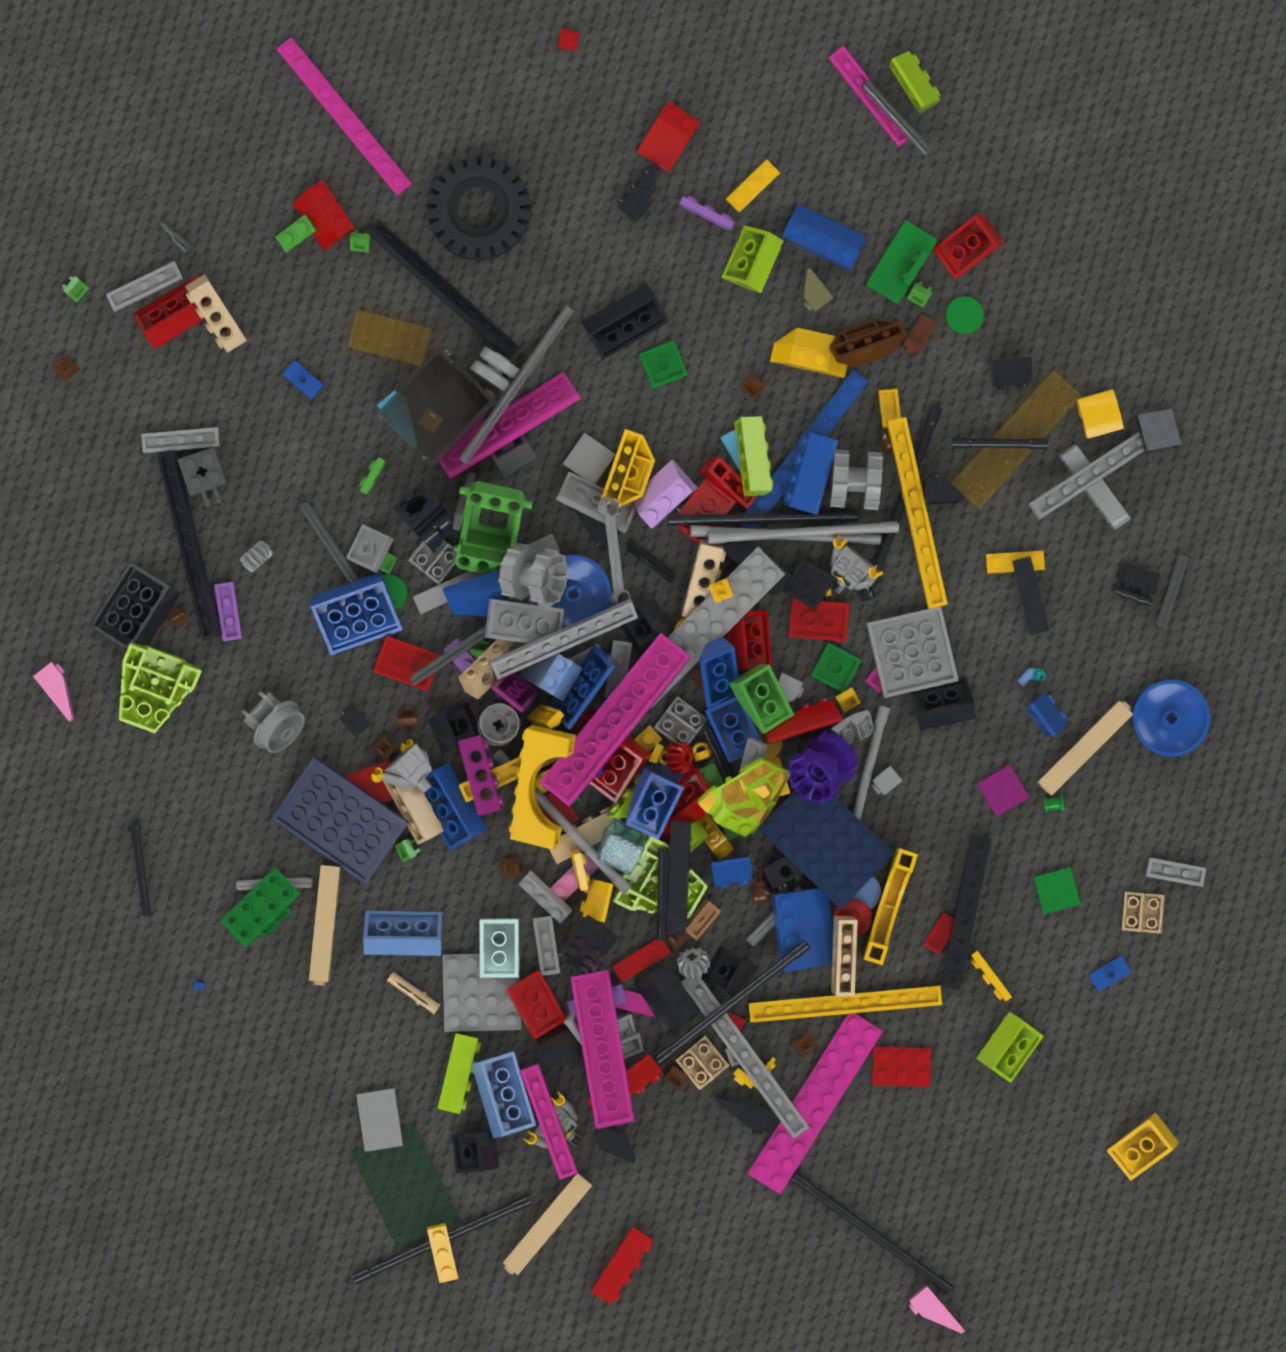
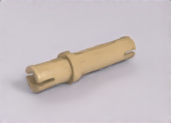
M392 972L387 979V982L416 1001L415 1004L423 1006L433 1015L441 1004L428 997L425 991L421 992L395 972Z

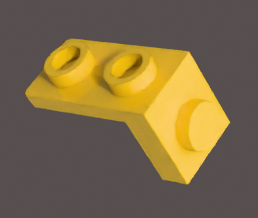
M706 814L698 821L709 835L705 843L717 859L720 860L726 857L734 848L710 816Z
M774 1057L765 1065L769 1072L776 1066L774 1063L776 1059ZM737 1067L733 1072L735 1075L733 1079L741 1086L745 1083L750 1089L753 1086L757 1088L749 1076Z

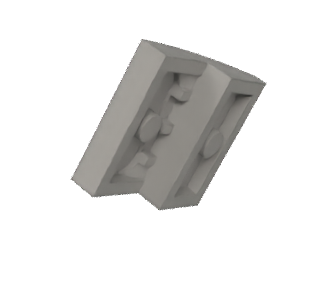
M626 1013L618 1016L624 1059L644 1051L640 1034L636 1032L632 1015Z

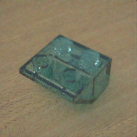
M614 818L604 829L597 859L631 875L645 850L648 835Z

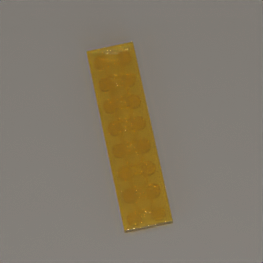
M1053 371L995 434L993 439L1044 438L1077 402L1076 399L1081 398L1082 395ZM983 448L951 484L976 508L980 509L1033 450L1029 448Z

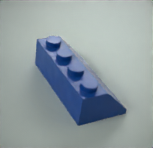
M799 204L782 235L783 240L848 271H851L867 238Z
M804 430V434L801 435L799 440V451L794 457L795 466L789 475L790 484L788 490L784 493L785 505L812 514H818L838 440Z
M450 763L432 771L425 777L432 786L424 792V795L432 805L434 814L442 824L444 831L440 834L450 851L487 830L483 820L478 816L471 801L466 803L458 786L461 783Z

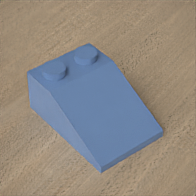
M555 654L522 669L519 676L563 701L583 668L562 655Z

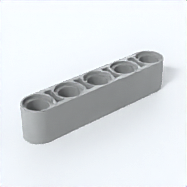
M1076 444L1059 455L1062 462L1065 461L1064 464L1072 475L1090 464ZM1102 479L1084 490L1085 493L1088 492V497L1099 508L1098 510L1108 524L1111 523L1110 526L1114 531L1130 520L1125 509Z

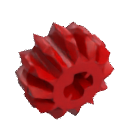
M683 742L669 744V747L666 748L667 754L665 755L667 769L672 774L688 773L693 767L692 762L694 761L691 746Z

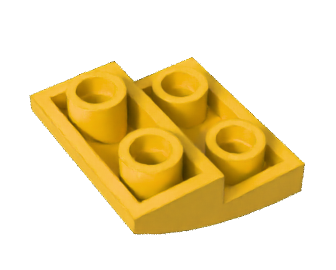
M1113 389L1076 399L1086 438L1124 429Z

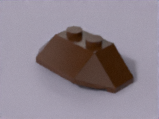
M874 318L839 331L830 344L829 349L836 362L856 368L891 355L908 336L900 320L892 321Z

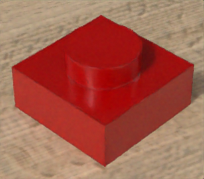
M561 28L558 48L577 52L580 32Z

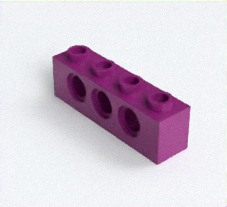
M482 735L458 741L478 816L502 810L501 806L504 805L502 795L497 793L496 787L499 786L497 776L492 775L491 768H494L492 758L488 757L486 750L489 749L486 738H482ZM474 751H479L482 754L479 762H475L472 759ZM481 769L487 773V777L483 781L477 778V772ZM489 788L492 791L490 799L483 798V789Z

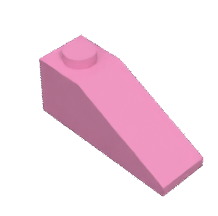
M51 662L33 677L67 720L72 722L74 715L66 677L63 675L65 671L59 663L55 665Z
M927 1285L908 1299L911 1303L909 1307L916 1315L920 1313L922 1317L959 1333L965 1331Z

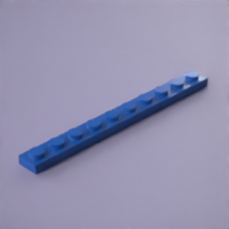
M853 370L807 431L828 436L866 386L868 380ZM799 442L772 476V491L767 495L757 496L744 514L769 513L789 487V475L795 466L794 457L799 451ZM761 523L739 524L748 529H757Z

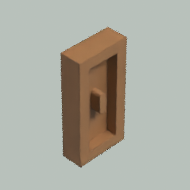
M705 899L687 920V933L697 941L720 914L721 910Z

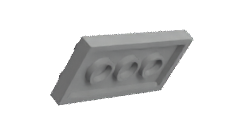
M568 472L556 500L605 524V516L600 515L598 512V503L601 500L604 488ZM630 502L620 507L618 514L615 516L617 530L626 533L636 510L634 503ZM611 505L607 506V512H609Z
M489 599L485 638L529 644L561 630L564 609Z

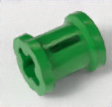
M1063 795L1054 798L1043 797L1044 813L1056 810L1064 812Z

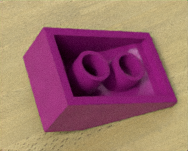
M512 673L499 679L491 687L497 698L506 701L516 712L521 714L527 710L540 693V691L517 673Z

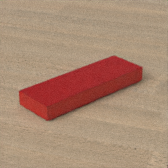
M656 939L612 967L621 982H624L671 954V951L665 941Z

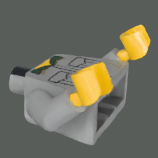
M838 535L833 540L834 548L830 565L832 568L830 573L837 579L831 588L840 594L845 586L850 590H861L872 586L877 577L883 574V571L878 573L876 571L878 565L873 566L852 547H844L848 540L844 539L841 542L839 540L840 535Z
M411 739L406 740V745L401 743L400 749L403 753L385 769V773H383L381 768L377 767L375 768V773L378 775L371 774V779L374 782L382 780L406 790L418 786L424 793L432 786L425 778L432 771L428 753L419 748L417 744L413 745Z
M558 1091L559 1098L556 1100L551 1098V1100L554 1102V1108L566 1141L576 1147L583 1138L574 1132L578 1125V1117L573 1105ZM540 1125L534 1133L529 1130L527 1131L531 1137L528 1140L524 1138L525 1142L542 1148H548Z

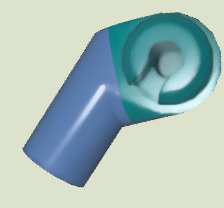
M1028 668L1017 682L1024 687L1030 680H1045L1046 673L1040 668Z

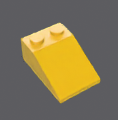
M591 879L587 883L589 889L584 890V893L587 894V899L582 901L580 912H583V917H586L588 914L597 921L605 922L613 883Z
M1155 1112L1111 1146L1107 1152L1131 1181L1173 1151L1179 1144V1141Z

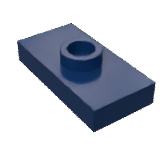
M295 360L282 374L311 400L324 386Z
M1119 956L1088 976L1099 992L1131 973V970L1123 957Z

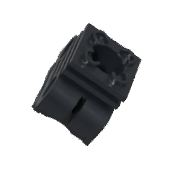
M421 482L393 507L397 514L433 553L437 551L436 548L440 546L447 536L456 531L452 528L454 517Z

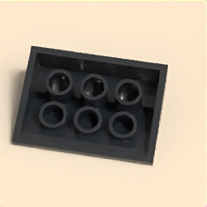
M129 562L89 627L127 650L129 643L149 646L181 593L132 562Z

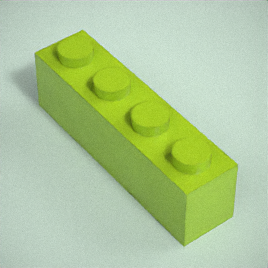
M762 416L740 417L734 422L744 496H764L771 492L773 488V480L770 478L769 471L771 463L767 456L768 443L765 441L766 426Z
M460 1033L455 1034L438 1109L460 1114L461 1110L465 1111L468 1099H464L466 1091L470 1092L472 1080H469L470 1073H474L471 1064L476 1063L473 1061L474 1056L479 1054L481 1043L478 1042L479 1038Z

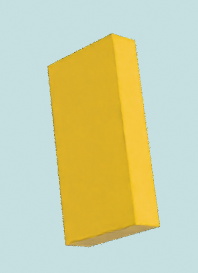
M898 388L878 391L882 429L887 428L886 421L901 418Z

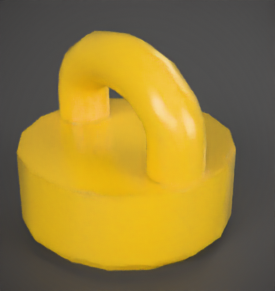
M699 742L692 748L693 757L696 762L713 755L708 744L705 742ZM699 747H705L706 749L699 753L696 751Z

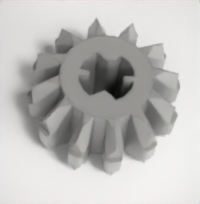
M259 541L241 557L240 561L246 569L254 572L272 556L273 551L264 541Z
M692 947L691 950L685 948V953H679L677 966L681 975H684L686 978L691 976L694 979L695 976L702 977V973H707L710 961L708 954L701 947L698 949Z

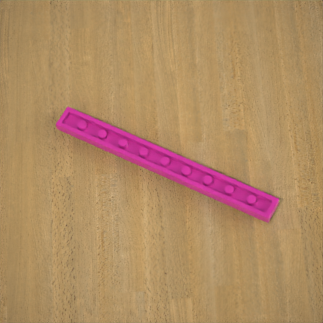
M292 37L278 47L277 51L396 196L398 197L409 188L412 183Z

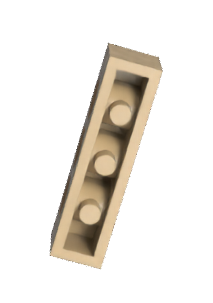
M205 274L185 286L188 291L185 295L191 304L196 303L198 307L195 309L201 319L205 317L207 321L205 326L210 334L213 332L216 334L217 338L214 340L220 349L224 347L228 353L247 341ZM209 297L206 302H201L202 298ZM213 312H218L216 317H210ZM223 327H228L225 332H220Z
M700 539L682 608L683 617H688L702 603L696 602L694 600L695 597L701 595L706 599L711 594L709 585L715 583V580L719 581L721 569L718 568L720 562H724L726 551H723V544H708V541ZM707 559H711L714 561V564L706 566L704 562ZM703 577H706L710 580L707 584H701L699 582V580Z
M497 639L458 677L464 691L479 699L497 681L490 660L527 645V643Z
M834 916L831 992L835 996H855L858 920L853 916Z

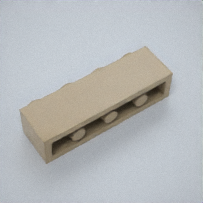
M384 782L402 817L409 821L407 826L417 845L444 831L440 820L432 810V805L427 801L424 793L418 786L406 790Z
M610 807L600 811L601 815L596 818L590 816L582 820L584 824L579 827L573 825L591 846L625 829L620 818H608L606 816L610 812ZM567 833L561 836L558 847L553 850L549 849L557 864L571 857L570 850L577 848L579 852L583 851Z

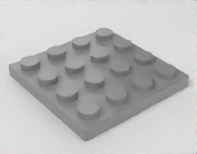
M941 606L866 624L883 698L959 681Z
M520 953L519 977L480 978V954L443 955L444 1032L522 1030L521 1017L505 990L520 980Z

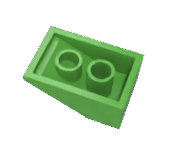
M759 664L729 682L737 700L762 734H765L794 715L769 664Z

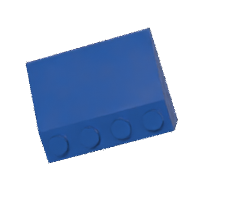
M382 572L310 597V607L330 655L403 630Z
M595 645L579 665L583 669L565 699L561 701L556 698L550 706L564 714L561 721L569 730L581 717L587 705L592 702L593 697L602 688L605 680L614 671L617 661L611 655Z
M819 888L771 894L779 960L803 940H806L811 947L809 951L781 971L802 970L832 964L833 923L830 899Z

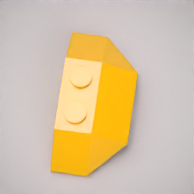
M796 328L774 343L770 362L845 378L847 365L836 362L829 349L830 344L835 338L833 335Z
M627 429L624 430L601 499L603 497L615 498L619 501L620 507L643 497L655 462L643 435Z

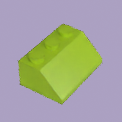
M908 51L891 59L889 67L917 112L921 114L939 103V96L941 95L935 86L932 87L929 83L930 77L927 72L920 69V61L915 54L912 55Z
M744 225L721 278L748 290L761 293L784 241L768 231Z
M1009 1011L976 1059L1011 1083L1044 1036Z

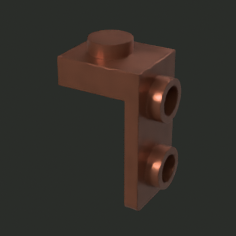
M922 314L902 346L905 348L904 351L912 356H919L935 330L937 322Z

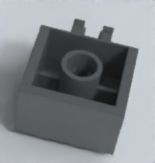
M213 447L178 459L189 495L191 497L202 495L205 506L209 507L210 500L206 492L213 490L216 502L221 503L222 500L218 488L227 486L228 482L217 450ZM201 468L208 470V472L205 473V477L198 474Z

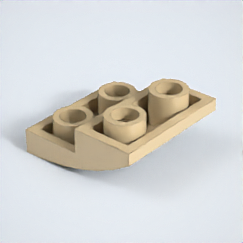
M1125 892L1122 930L1162 934L1165 895Z
M706 1035L675 1060L699 1091L730 1066Z

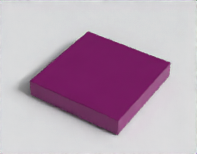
M1011 765L1004 767L977 783L996 817L1030 798Z

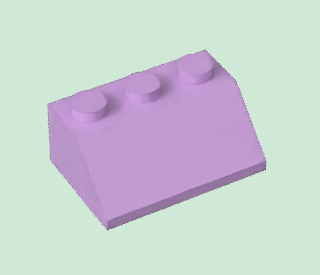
M672 459L648 481L643 497L633 502L638 514L652 529L660 524L667 517V514L673 512L698 487Z

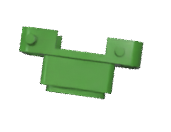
M476 481L470 487H460L459 494L466 495L467 500L460 541L454 547V552H457L455 562L457 567L462 570L480 574H487L498 570L500 575V563L503 561L507 549L516 546L523 509H532L533 502L526 501L525 495L521 490ZM481 508L508 513L507 527L480 522Z

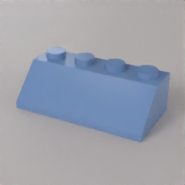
M365 911L364 955L441 956L442 912Z
M514 1051L471 1064L493 1138L503 1137L536 1126Z

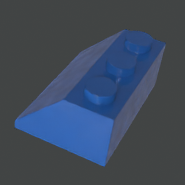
M720 637L705 645L699 659L706 707L708 709L735 697L729 682L739 677L734 646L723 637Z

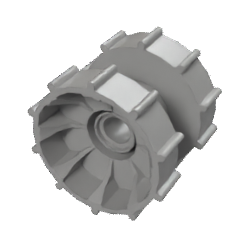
M835 450L831 475L830 507L845 508L847 492L864 493V509L878 510L883 470L882 453L868 452L866 468L849 467V450Z
M516 543V546L507 549V553L500 563L501 569L498 582H500L502 590L501 595L509 597V600L522 602L524 598L531 596L530 601L537 602L538 606L551 608L553 604L560 602L564 589L567 588L566 582L569 569H567L566 556L559 554L557 550L545 548L544 552L536 554L537 550L529 548L530 545Z

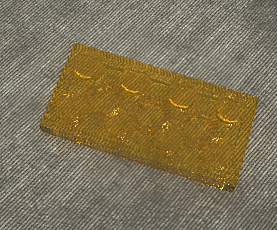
M357 310L347 347L422 366L431 329Z

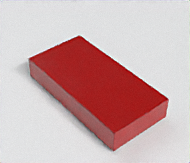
M943 912L923 945L940 955L950 939L954 918Z

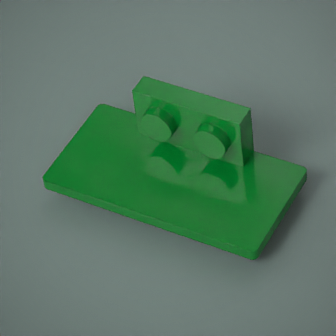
M905 221L872 273L866 286L895 304H899L935 246L937 239L910 222Z
M273 868L221 919V923L244 947H248L259 935L265 938L292 912L288 906L300 896V892L277 868Z

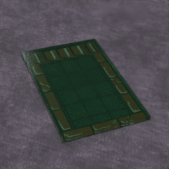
M415 1124L401 1129L403 1146L367 1152L363 1148L352 1154L396 1248L427 1234V1227L443 1223L447 1225V1223L459 1218Z

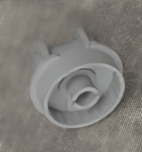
M260 691L258 694L262 699L250 713H247L244 709L241 712L246 716L243 721L255 731L254 743L256 746L265 748L270 753H276L288 747L297 738L303 728L305 718L299 712V706L294 701L281 703L270 692L265 695Z

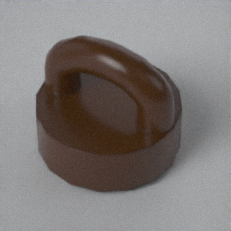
M176 607L169 612L168 619L172 625L179 627L186 624L188 614L184 609Z

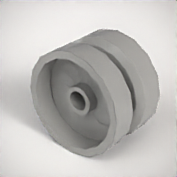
M484 346L480 352V357L488 362L487 365L479 360H475L470 369L505 392L510 383L501 375L504 373L510 378H515L519 369L498 352H494Z

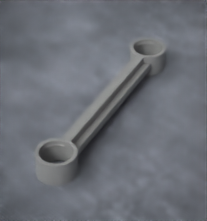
M603 497L598 503V512L600 515L605 516L613 583L610 605L613 607L619 604L618 598L620 594L622 596L620 603L631 600V596L627 590H624L615 516L620 510V504L615 498ZM610 502L611 507H610L609 512H607V506H608V503Z

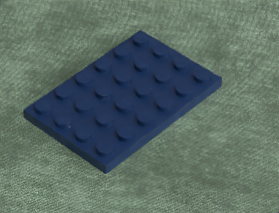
M316 756L311 759L272 817L275 822L364 884L369 882L409 823L408 820Z
M795 790L758 828L780 852L840 909L894 855L836 797L832 801L828 799L818 805L817 802L807 799L803 800V797Z

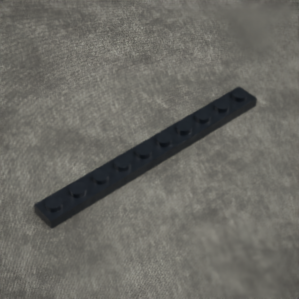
M380 220L368 229L366 233L502 356L509 360L519 351L520 346Z
M171 450L159 454L157 457L202 640L204 641L222 636L177 452L176 450Z

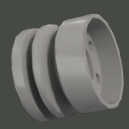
M503 703L488 706L478 720L479 735H482V738H486L487 743L492 746L508 744L517 735L520 727L517 712L511 706ZM497 721H499L500 725L503 726V728H500L499 731H497L496 727L493 726V724H496Z

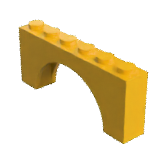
M531 725L524 730L522 736L524 746L520 752L521 766L517 771L519 780L514 791L516 801L512 807L513 821L509 826L510 839L552 850L560 845L562 827L551 822L542 813L536 799L535 782L540 768L548 759L554 757L567 758L573 754L576 735L536 725Z
M900 848L896 849L862 959L883 965L897 911L909 877L913 872L918 854Z

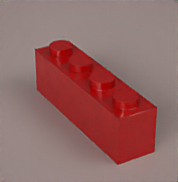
M632 1226L591 1289V1293L608 1304H611L612 1301L616 1303L622 1294L619 1290L623 1285L627 1286L632 1278L630 1273L633 1269L637 1270L643 1260L640 1258L643 1253L648 1254L652 1248V1237Z

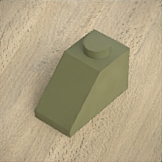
M811 268L806 271L803 295L805 302L803 305L808 312L813 311L815 314L833 300V296Z

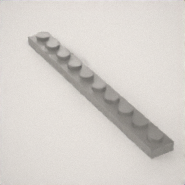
M690 976L681 982L705 1017L721 1006L701 977L695 976L693 979ZM726 1013L713 1023L712 1027L791 1136L795 1139L809 1129L808 1124Z

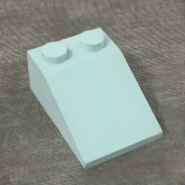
M481 918L480 978L519 977V918Z

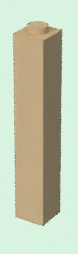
M1117 701L1037 783L1052 796L1133 715L1131 712L1132 708L1125 701Z
M321 865L309 974V981H313V985L325 986V982L330 981L341 867Z
M575 1174L503 1261L505 1264L504 1268L510 1274L516 1273L519 1275L591 1188L592 1184L581 1174Z

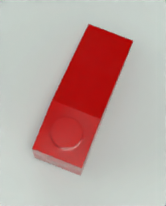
M719 456L710 457L698 471L705 479L708 478L744 509H748L757 498V496H744L742 478Z

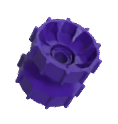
M825 730L817 736L814 734L806 742L807 747L805 751L800 754L797 752L789 760L791 764L788 768V771H790V787L794 788L803 797V800L807 799L817 802L818 805L828 799L832 801L839 793L838 788L840 784L845 781L848 783L853 778L856 766L860 763L857 761L854 747H851L842 738V735L838 736Z

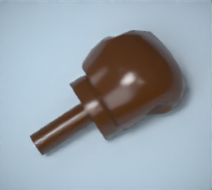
M887 428L882 429L883 431L879 433L881 449L886 453L893 452Z
M758 870V882H754L752 900L756 904H766L771 898L773 891L767 886V882H763V870Z

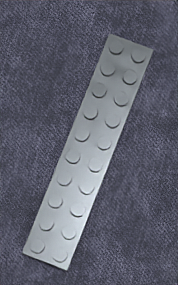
M757 547L727 577L734 593L733 597L715 603L711 593L668 637L670 641L690 655L691 659L651 708L699 662L707 643L724 637L786 575L760 547Z

